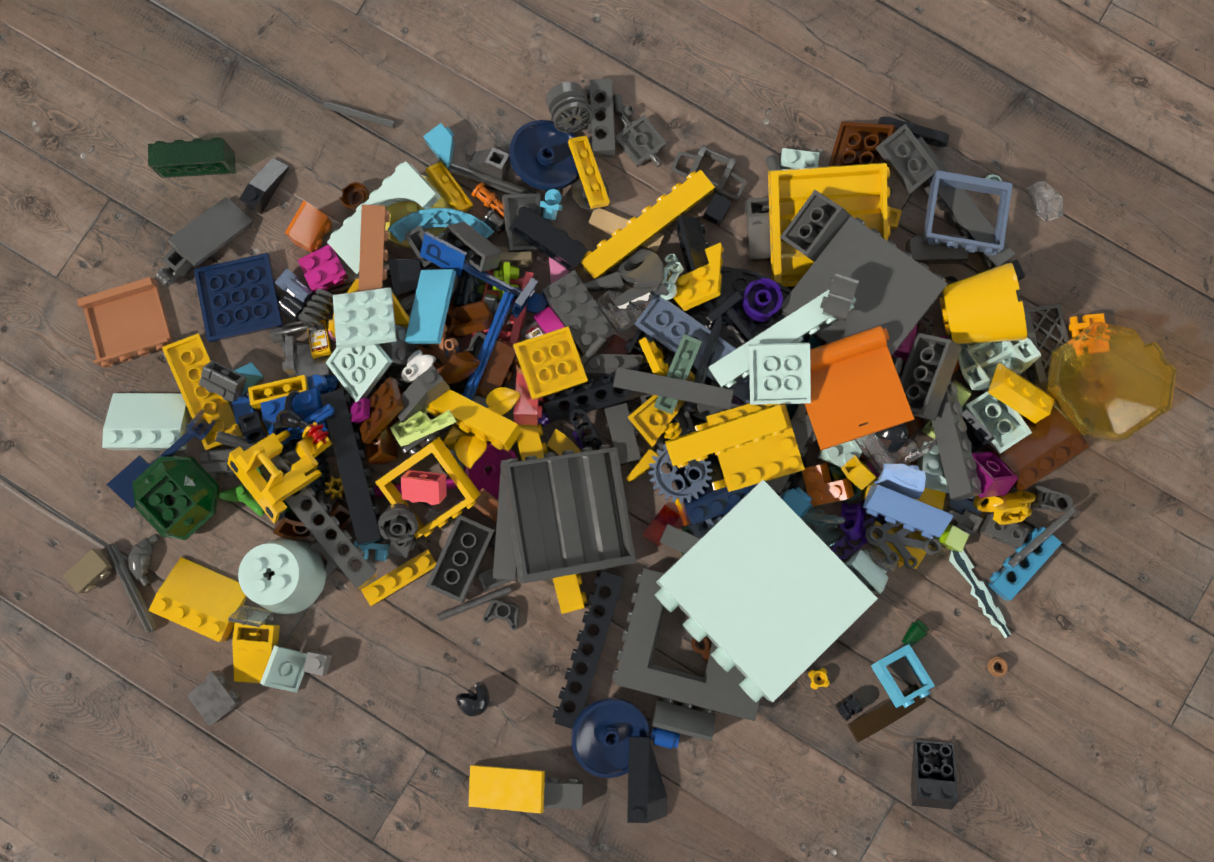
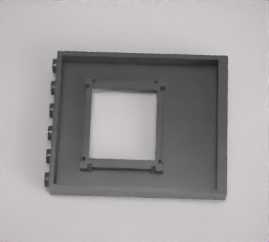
M643 568V572L638 573L636 584H639L638 592L634 591L631 601L635 603L633 611L629 610L627 622H630L628 630L624 629L622 641H625L624 648L619 649L617 660L620 661L619 668L614 669L612 680H615V685L755 721L759 701L757 703L754 702L739 686L746 677L736 666L727 673L714 660L711 654L718 647L713 642L704 677L651 664L665 609L662 603L655 597V594L661 589L656 581L664 573Z

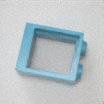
M909 644L871 665L896 708L901 705L904 708L915 703L913 698L919 696L922 699L929 695V689L935 686ZM903 657L922 688L904 697L886 667Z

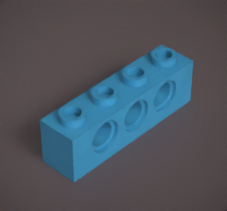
M1045 527L1032 529L1027 535L1029 538L1025 543L1023 542L1022 547L1015 548L1016 553L1004 560L1002 569L995 571L989 579L991 581L987 585L1003 600L1011 601L1062 544L1052 534L1038 546V553L1032 551L1024 558L1026 560L1024 568L1021 567L1020 563L1014 568L1011 567L1008 561L1046 529ZM1008 572H1011L1014 576L1012 582L1007 580Z

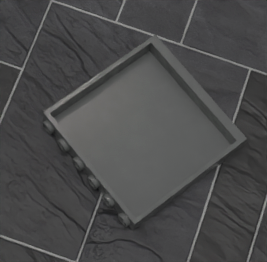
M850 216L784 300L779 312L787 317L826 292L829 279L834 278L835 274L859 280L854 294L856 302L853 304L854 308L848 312L846 321L836 319L828 325L825 322L819 326L820 330L812 336L825 345L881 325L882 329H887L889 340H886L887 347L892 357L941 295L948 283L945 282V278L940 274H933L929 271V267L926 264L916 262L910 253L899 250L893 241H886L876 229L866 227L863 220Z

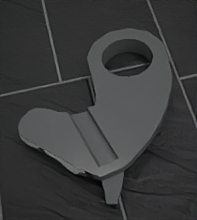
M641 249L627 256L620 264L618 271L623 280L635 283V286L616 298L615 305L618 309L627 310L636 305L649 302L656 295L662 294L667 296L669 294L667 288L663 285L664 265L656 253ZM643 261L638 268L630 271L634 265Z

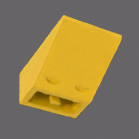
M234 623L232 641L234 682L260 684L274 645L278 646L280 625Z

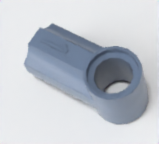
M286 268L274 283L305 305L312 299L311 297L314 292L300 282V279Z

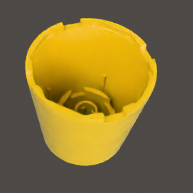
M1012 263L998 266L946 286L939 301L946 335H950L952 341L957 344L1018 341L1027 338L1023 302H1018L1016 290H1020Z

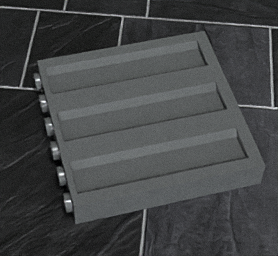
M610 444L598 446L599 450L592 451V447L580 449V453L568 450L563 451L560 456H556L555 453L543 454L544 458L537 459V456L534 455L525 457V461L518 462V458L508 459L506 464L500 465L519 583L535 582L636 563L617 447L610 448Z

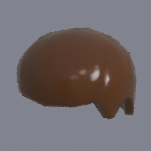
M349 183L342 189V197H339V199L346 208L355 211L360 204L365 203L369 199V190L362 183Z

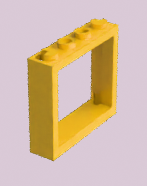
M440 437L375 482L391 505L401 503L409 506L402 499V495L391 480L430 453H433L464 495V500L425 526L416 516L418 521V529L414 534L416 539L422 535L426 537L431 534L435 526L442 527L448 522L447 518L450 516L453 518L457 517L463 512L461 509L467 507V509L471 508L477 503L475 499L481 495Z

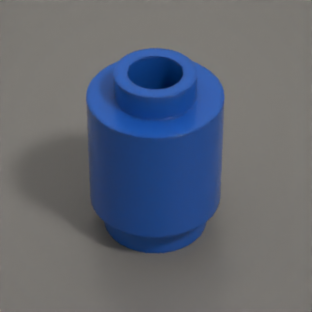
M658 727L652 728L650 740H653V745L670 749L678 747L680 733Z

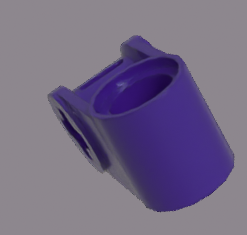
M863 502L852 505L843 503L841 506L840 527L849 540L854 541L862 536L865 509L862 508Z

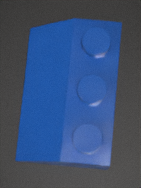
M315 388L299 392L293 398V409L302 420L323 407L320 397L322 393ZM287 396L261 403L262 418L269 435L273 433V423L276 422V415L284 410ZM326 419L318 423V425H324L323 432L329 431ZM280 428V432H283L290 428ZM300 435L299 437L295 438L294 440H297V439H300V438H303V437H302V435Z

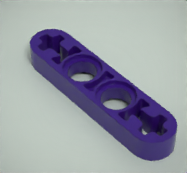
M878 514L877 517L872 516L863 522V533L858 545H852L850 540L844 536L832 545L831 551L835 554L837 551L836 547L841 548L847 544L852 550L849 551V548H846L842 551L843 556L836 555L840 560L847 558L868 542L865 538L866 525L868 523L874 524V518L878 521L883 516Z

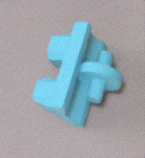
M551 189L546 192V201H541L540 207H544L542 218L556 220L557 212L562 211L563 205L559 204L561 193L556 189Z
M354 541V547H356L358 543ZM377 542L364 546L358 545L365 553L364 559L368 560L369 549L376 550L375 560H387L390 545L377 544Z

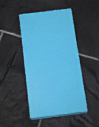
M453 269L421 270L405 342L408 344H441L456 271Z

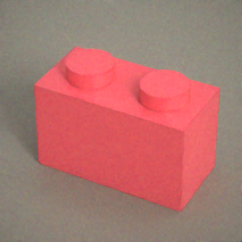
M408 470L401 477L402 499L414 503L440 504L447 496L446 474Z

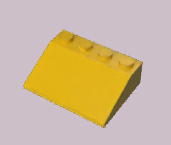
M180 557L156 593L148 611L217 642H226L247 596L242 591L239 582Z

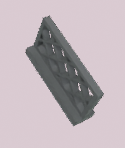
M1060 304L1030 309L1029 307L1024 308L1027 338L1032 341L1039 352L1043 348L1050 353L1046 360L1040 357L1026 369L1029 382L1039 385L1078 377ZM1049 310H1055L1056 318L1054 321L1046 316ZM1030 313H1036L1041 317L1038 323L1032 321ZM1043 320L1051 324L1048 331L1040 326ZM1054 327L1060 331L1059 339L1051 334ZM1037 330L1045 335L1042 341L1036 339L1035 333ZM1048 338L1056 343L1053 349L1045 345ZM1058 346L1064 348L1065 354L1063 357L1055 352ZM1052 356L1060 361L1057 368L1049 363ZM1063 364L1069 367V375L1060 371ZM1046 366L1054 371L1051 378H1046L1044 370Z

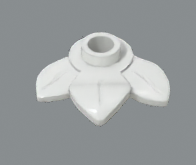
M421 350L415 351L407 360V366L402 371V379L407 383H413L419 375L432 367L436 358L432 355H423Z

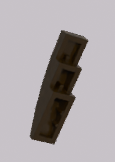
M913 684L902 691V694L906 697L917 691L919 687L917 684ZM917 696L913 698L915 703L906 708L903 705L896 708L889 698L847 725L856 742H860L925 703L926 699L924 697L920 699Z

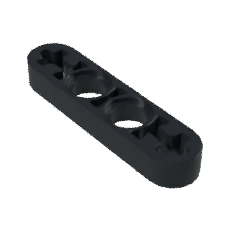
M880 117L878 124L895 125L896 129L906 124L916 139L922 137L927 144L936 147H946L948 145L950 136L945 132L890 117Z

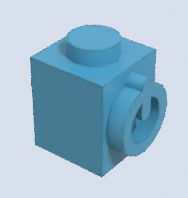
M800 487L792 488L791 491L788 489L781 496L782 500L800 518L813 506L810 503L812 498Z

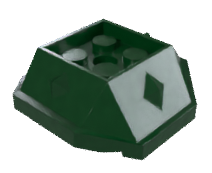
M161 456L132 482L135 508L162 537L187 540L216 514L219 485L191 456ZM170 495L175 498V503L170 500Z

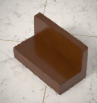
M483 300L456 307L454 312L460 323L453 331L458 337L487 330L494 317L486 302Z

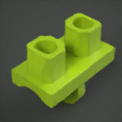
M504 262L503 266H500V277L499 271H493V276L509 284L510 279H518L519 268L510 266V262ZM493 286V290H499V300H501L504 291Z

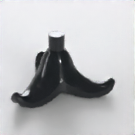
M296 390L287 395L284 410L276 415V422L273 423V433L275 435L281 433L280 428L299 427L305 430L309 424L303 421L293 409V398L299 394Z

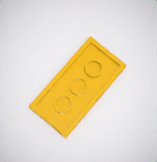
M471 765L468 806L543 813L545 771Z

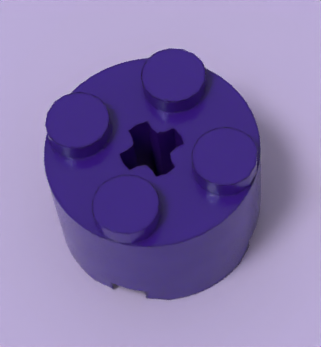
M767 278L754 280L745 289L741 300L742 310L750 319L766 322L777 314L783 302V295L779 285L773 280ZM761 297L765 299L763 303L760 302Z

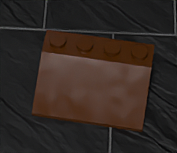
M841 121L828 166L886 163L875 147L897 130L895 125Z
M1054 406L1050 415L1037 423L1023 417L1022 419L1032 433L1002 453L998 454L989 443L986 444L990 452H994L1018 477L1014 483L1018 491L1027 489L1090 447L1078 429Z

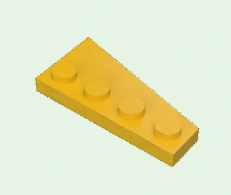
M690 371L686 381L694 382L695 376ZM653 395L627 418L653 447L686 401L678 400L671 415L654 408L658 396Z

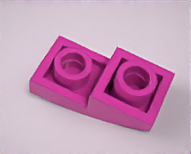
M550 307L533 316L545 334L565 327Z

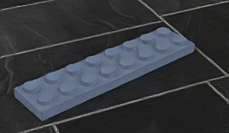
M656 295L634 325L674 354L677 351L683 334L702 341L692 367L698 370L711 331L670 301ZM719 337L710 366L736 350V348ZM708 370L706 377L717 383L710 370ZM750 375L746 378L741 376L735 380L737 383L729 389L734 390V397L744 404H750Z

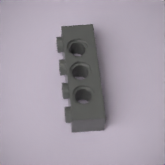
M612 79L589 80L590 86L586 87V96L590 98L591 104L588 105L592 114L591 122L588 123V133H592V140H589L594 157H615ZM598 98L604 99L602 103H597L595 100ZM598 116L605 117V119L602 121H599L596 118ZM602 133L605 134L606 137L600 139L597 137V135Z

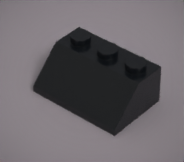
M678 217L676 231L687 273H690L699 267L709 264L705 249L710 246L708 240H704L705 227L703 223H700L698 217Z

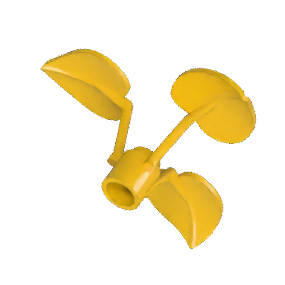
M505 387L496 388L486 398V404L489 406L487 409L499 415H504L517 403L521 394L518 391ZM472 432L471 436H462L458 439L455 445V453L458 459L471 469L474 463L484 454L489 441L480 440Z

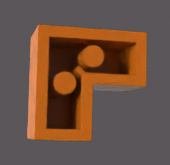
M827 462L804 468L805 470H802L807 494L812 498L810 503L813 506L854 497L851 480L844 478L831 481Z

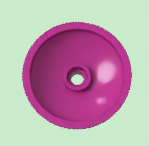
M490 442L487 443L484 454L474 463L471 469L464 466V472L479 492L483 488L493 497L499 499L501 460L514 459L517 456L511 449L509 451L503 448L500 450ZM489 466L490 470L485 472V468Z

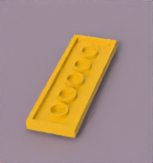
M199 333L163 346V352L192 419L202 409L204 411L202 417L208 423L213 420L216 422L207 436L201 440L205 450L210 451L224 445L215 441L218 431L243 437L238 424H236L229 402L224 400L222 396L208 392L206 388L199 385L203 367L211 362Z

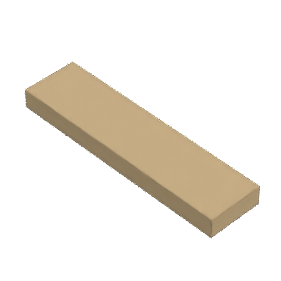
M598 208L593 211L588 225L612 234L618 228H625L629 220ZM658 233L641 247L657 253L664 235Z

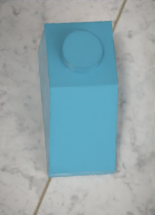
M440 123L423 137L426 144L449 171L455 145L453 140L454 134L448 126L445 128Z

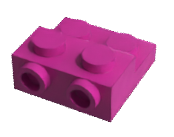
M330 245L298 259L308 285L314 294H316L317 289L327 291L329 287L340 285L345 282V279L349 278L336 251Z

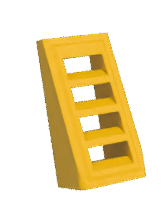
M651 449L648 450L628 475L626 481L630 483L651 468L649 464L655 463L652 456L659 457V455Z

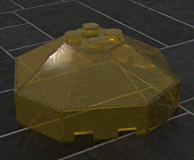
M1096 321L1052 351L1046 390L1055 399L1054 401L1066 418L1078 429L1081 435L1119 442L1128 439L1139 429L1144 428L1154 421L1155 418L1172 408L1177 370L1173 364H1169L1163 357L1165 353L1156 342L1145 345L1135 329ZM1099 380V384H1102V387L1098 388V390L1093 386V383Z

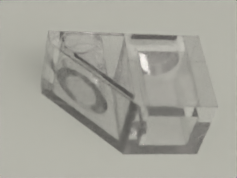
M1038 181L1027 186V192L1034 210L1041 219L1047 222L1063 216V196L1045 181Z

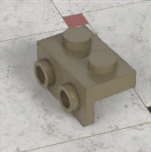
M497 247L502 251L498 267L503 266L504 262H510V266L518 267L533 265V251L508 252V247Z

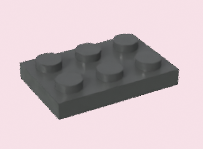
M906 124L875 147L908 193L913 192L939 170Z
M540 193L504 194L502 202L508 252L540 251L509 230L524 206L534 209L537 215L542 218Z

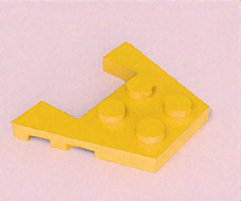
M721 242L705 249L709 264L677 278L675 282L677 293L673 299L684 311L720 296L722 278L720 272L723 265L722 253L724 252ZM670 272V274H669V276H668V278H667L666 281H668L669 278H670V276L672 275L671 272Z

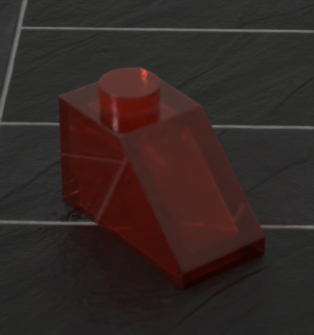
M664 505L642 536L658 547L667 524L674 525L680 515L667 505Z

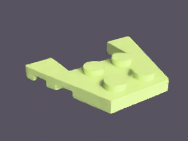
M423 408L402 423L399 420L390 429L402 447L457 421L449 410L430 420L427 416V409Z

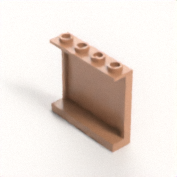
M151 277L77 299L78 306L84 309L97 360H94L93 363L102 368L111 367L114 365L113 363L119 361H130L135 356H147L154 350L163 351V346L174 343L157 281Z

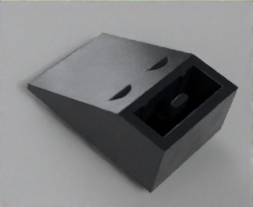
M914 740L911 777L912 806L952 810L958 803L953 743Z

